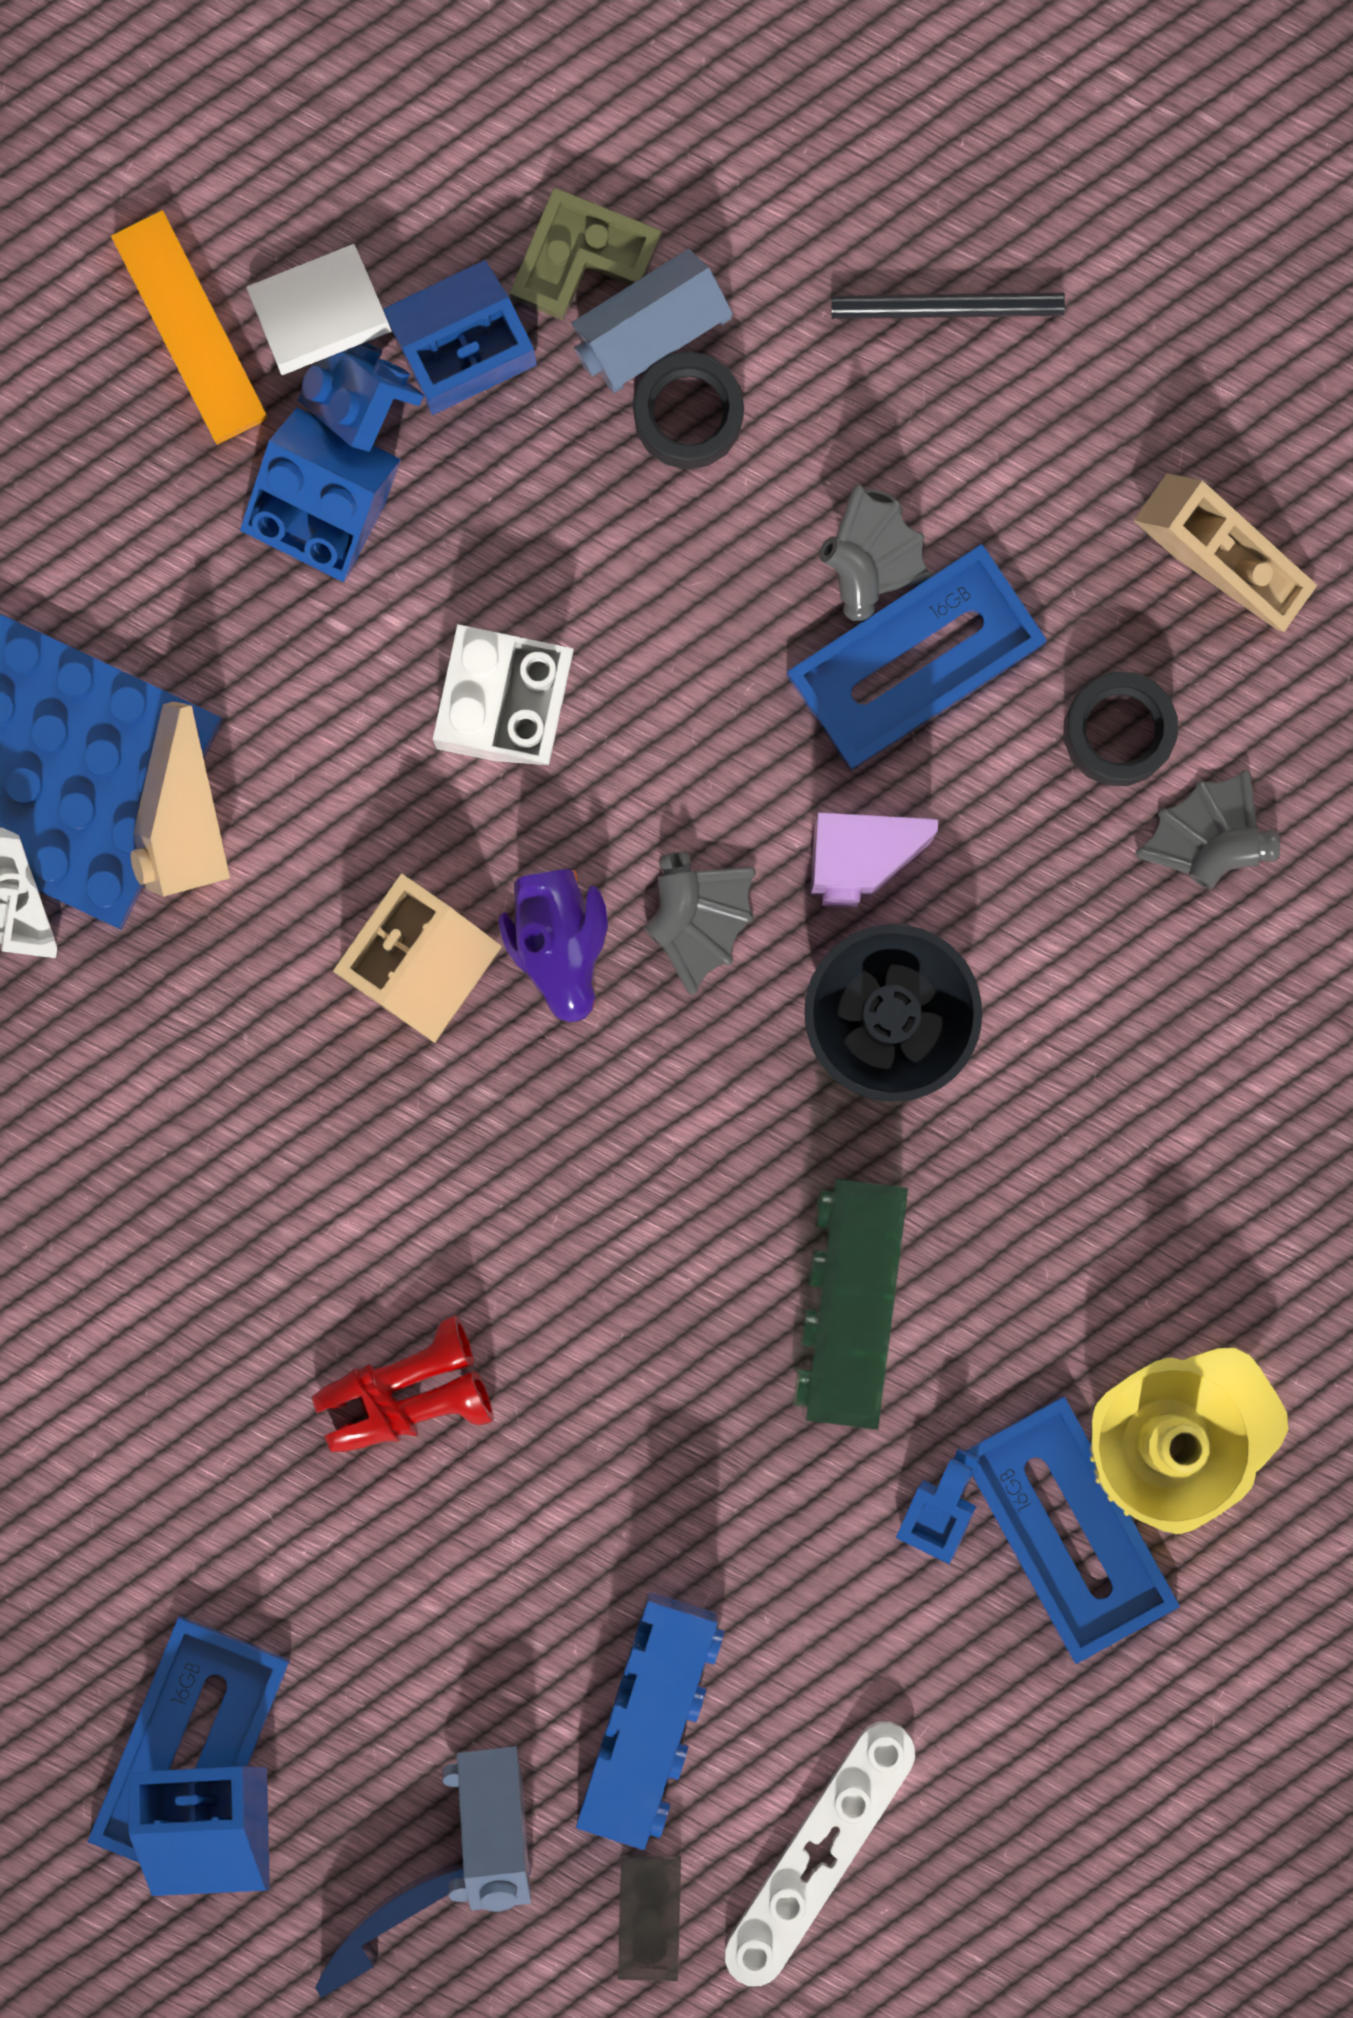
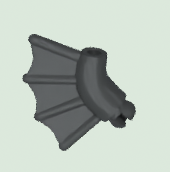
M856 485L851 492L836 537L832 536L826 539L819 553L820 560L834 568L837 572L840 599L844 602L843 612L847 618L853 621H865L874 615V603L878 601L879 594L920 584L932 577V573L927 569L922 558L924 534L916 532L904 523L899 511L900 503L898 501L890 503L874 500L864 492V488L861 485Z
M1242 770L1239 775L1224 782L1199 781L1186 801L1170 809H1160L1158 812L1160 821L1154 837L1142 848L1136 850L1138 858L1187 873L1194 882L1208 890H1212L1221 876L1229 870L1259 866V861H1277L1280 858V836L1274 830L1259 832L1256 822L1251 774L1248 770Z
M683 851L665 854L660 857L659 866L662 870V876L658 877L659 907L655 915L644 925L643 929L657 945L664 948L687 992L694 995L698 992V987L707 973L720 965H730L733 962L731 956L733 942L737 934L754 918L750 911L748 891L752 878L756 875V870L753 867L691 871L690 855Z

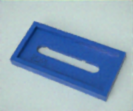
M981 544L787 671V677L852 772L1045 645L1047 639L983 544ZM976 612L982 617L983 627L978 632L870 703L858 704L853 700L851 691L858 683L929 638L962 614Z
M1061 1396L963 1451L980 1459L972 1478L1073 1662L1078 1664L1174 1611L1180 1605L1131 1516L1124 1515L1123 1509L1117 1506L1114 1501H1109L1108 1495L1102 1490L1100 1484L1096 1482L1095 1479L1097 1477L1094 1473V1463L1090 1460V1442L1066 1398ZM1034 1457L1041 1458L1048 1466L1111 1582V1591L1106 1597L1096 1598L1087 1588L1025 1474V1464L1029 1459Z
M178 1617L87 1842L139 1863L129 1837L128 1772L170 1770L203 1685L211 1675L222 1676L227 1683V1690L195 1769L248 1766L291 1660L185 1617Z

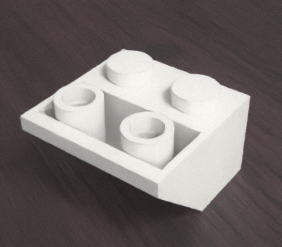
M457 624L433 735V742L436 748L491 761L549 765L574 649Z

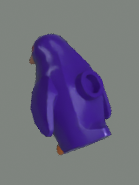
M562 869L519 877L514 882L515 924L506 912L500 914L498 920L506 951L515 964L528 975L535 987L545 998L549 1009L556 1018L569 1023L579 1022L585 1019L595 1006L596 996L592 985L594 967L604 947L608 929L607 910L601 892L596 886H590L587 891V901L585 904L577 884L578 875L576 870Z

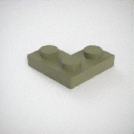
M554 187L509 293L510 299L564 321L586 268L630 286L646 276L662 238V231Z

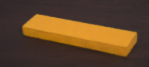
M162 210L111 235L216 445L268 420L267 414L164 211Z

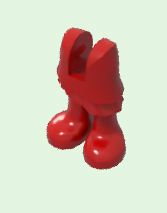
M456 1315L443 1320L437 1326L434 1340L427 1348L378 1369H374L370 1364L361 1370L354 1368L341 1379L326 1385L311 1396L316 1413L332 1408H342L347 1406V1403L357 1399L361 1400L365 1411L366 1420L355 1424L354 1422L348 1423L339 1430L324 1435L330 1452H347L383 1442H400V1435L418 1436L416 1423L449 1414H458L474 1425H484L494 1421V1413L489 1395L480 1375L476 1371L469 1372L444 1385L399 1401L392 1394L395 1391L428 1378L474 1365V1356L469 1339L461 1321Z

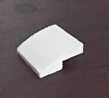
M354 244L246 287L281 375L391 332L378 297Z

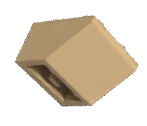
M401 873L333 972L429 1040L436 1043L502 949V946L450 906Z

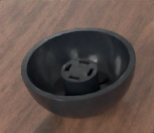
M884 924L862 929L849 935L824 956L817 966L807 989L804 1009L805 1026L815 1056L829 1075L838 1083L854 1093L870 1099L889 1102L907 1101L924 1097L939 1090L954 1079L964 1068L972 1056L980 1036L982 1001L972 970L958 951L939 936L918 927ZM879 1024L883 1029L890 1031V1037H888V1032L881 1030L878 1026L874 1028V1026Z

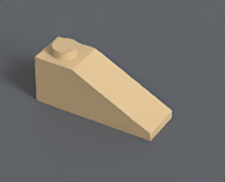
M1166 474L1133 520L1172 556L1277 631H1286L1317 587L1316 583L1203 480Z
M170 702L162 706L133 832L137 849L131 851L132 868L139 884H145L146 890L163 897L230 879L192 706L179 702Z

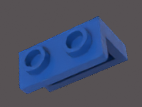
M364 342L314 362L303 378L302 390L297 401L351 447L370 452L393 399L420 406L424 394L408 382L410 376L408 371L396 364L380 359L382 351L376 346Z

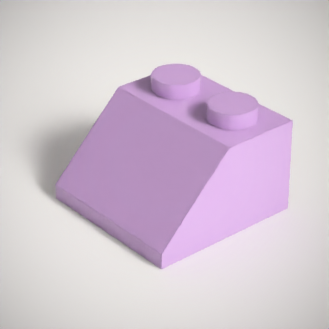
M818 813L814 825L810 896L823 897L822 906L858 908L860 899H870L931 844L938 832V819Z

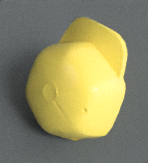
M1216 1348L1184 1360L1165 1358L1155 1361L1116 1385L1097 1402L1092 1418V1441L1089 1447L1091 1453L1090 1460L1094 1463V1473L1097 1477L1095 1480L1108 1495V1500L1114 1501L1117 1506L1124 1510V1515H1131L1139 1521L1169 1533L1183 1534L1195 1530L1222 1514L1243 1499L1254 1485L1256 1472L1264 1466L1284 1441L1288 1432L1287 1412L1260 1367L1250 1355L1237 1348Z

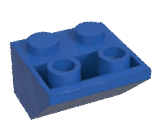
M486 260L383 309L393 338L420 392L424 394L423 399L432 416L537 366L535 351L508 295Z
M296 407L268 442L240 531L344 582L349 576L386 504L401 459L374 445L370 452L351 447L316 416Z
M235 1766L128 1772L129 1837L151 1896L270 1890L266 1767Z

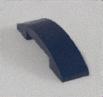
M528 1859V1863H529V1875H530V1874H531V1870H532V1864H531L530 1860ZM463 1861L445 1866L410 1882L370 1910L352 1928L329 1959L315 1986L321 1998L373 1968L378 1956L369 1941L449 1895V1883L454 1879L464 1878Z

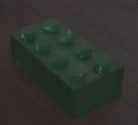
M835 1179L831 1182L830 1191L821 1190L819 1192L815 1227L826 1228L823 1251H812L808 1274V1286L818 1287L816 1310H804L800 1345L811 1347L808 1370L797 1369L793 1394L794 1406L803 1407L802 1417L806 1421L879 1429L908 1188Z

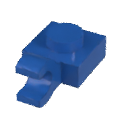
M958 1448L954 1458L950 1459L938 1487L923 1480L914 1495L896 1538L950 1564L977 1506L961 1499L980 1459Z

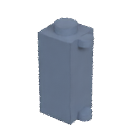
M688 248L571 322L581 341L573 349L587 373L591 377L600 373L614 394L624 388V383L645 371L651 365L675 352L717 324L723 325L730 321L733 313L710 268Z
M517 1746L457 1753V1763L446 1765L442 1769L443 1783L449 1787H459L464 1878H457L449 1883V1898L456 1902L469 1901L471 1910L486 1909L494 1912L505 1911L515 1905L531 1904L523 1779Z

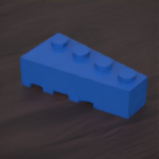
M652 1592L648 1593L579 1812L576 1829L642 1850L646 1848L649 1835L657 1838L661 1837L671 1803L661 1800L668 1778L679 1780L689 1747L679 1742L686 1720L697 1722L707 1690L705 1687L698 1686L704 1664H715L725 1631L716 1628L718 1624L717 1613Z

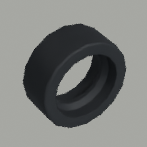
M692 351L670 354L651 365L637 385L633 402V415L637 436L648 453L665 465L686 470L709 466L727 455L739 438L744 418L741 386L730 369L712 356ZM685 377L704 380L714 387L722 400L723 406L721 424L715 433L701 443L689 445L674 442L665 436L656 424L654 415L656 398L664 386L675 379Z
M1113 671L1092 679L1077 693L1064 719V743L1071 761L1086 777L1106 786H1130L1148 779L1169 759L1178 739V716L1170 696L1156 681L1136 672ZM1113 695H1128L1141 701L1151 712L1155 723V738L1150 749L1141 758L1129 763H1113L1101 758L1091 748L1086 735V721L1092 708L1102 699Z

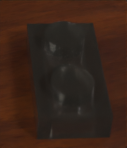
M621 1854L618 1980L678 1981L681 1856Z

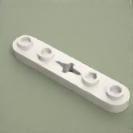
M876 1722L867 1726L859 1734L729 1935L725 1945V1963L729 1973L738 1982L747 1986H762L772 1982L781 1972L909 1774L915 1760V1747L910 1735L900 1725L892 1722ZM833 1827H839L840 1831L836 1833L830 1846V1852L835 1857V1861L831 1865L821 1862L817 1865L816 1869L812 1870L806 1882L800 1879L807 1868L810 1858L809 1853L804 1849L808 1841L819 1844L824 1837H827Z

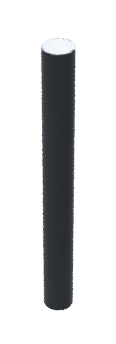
M1064 292L831 296V319L1064 316L1065 313Z

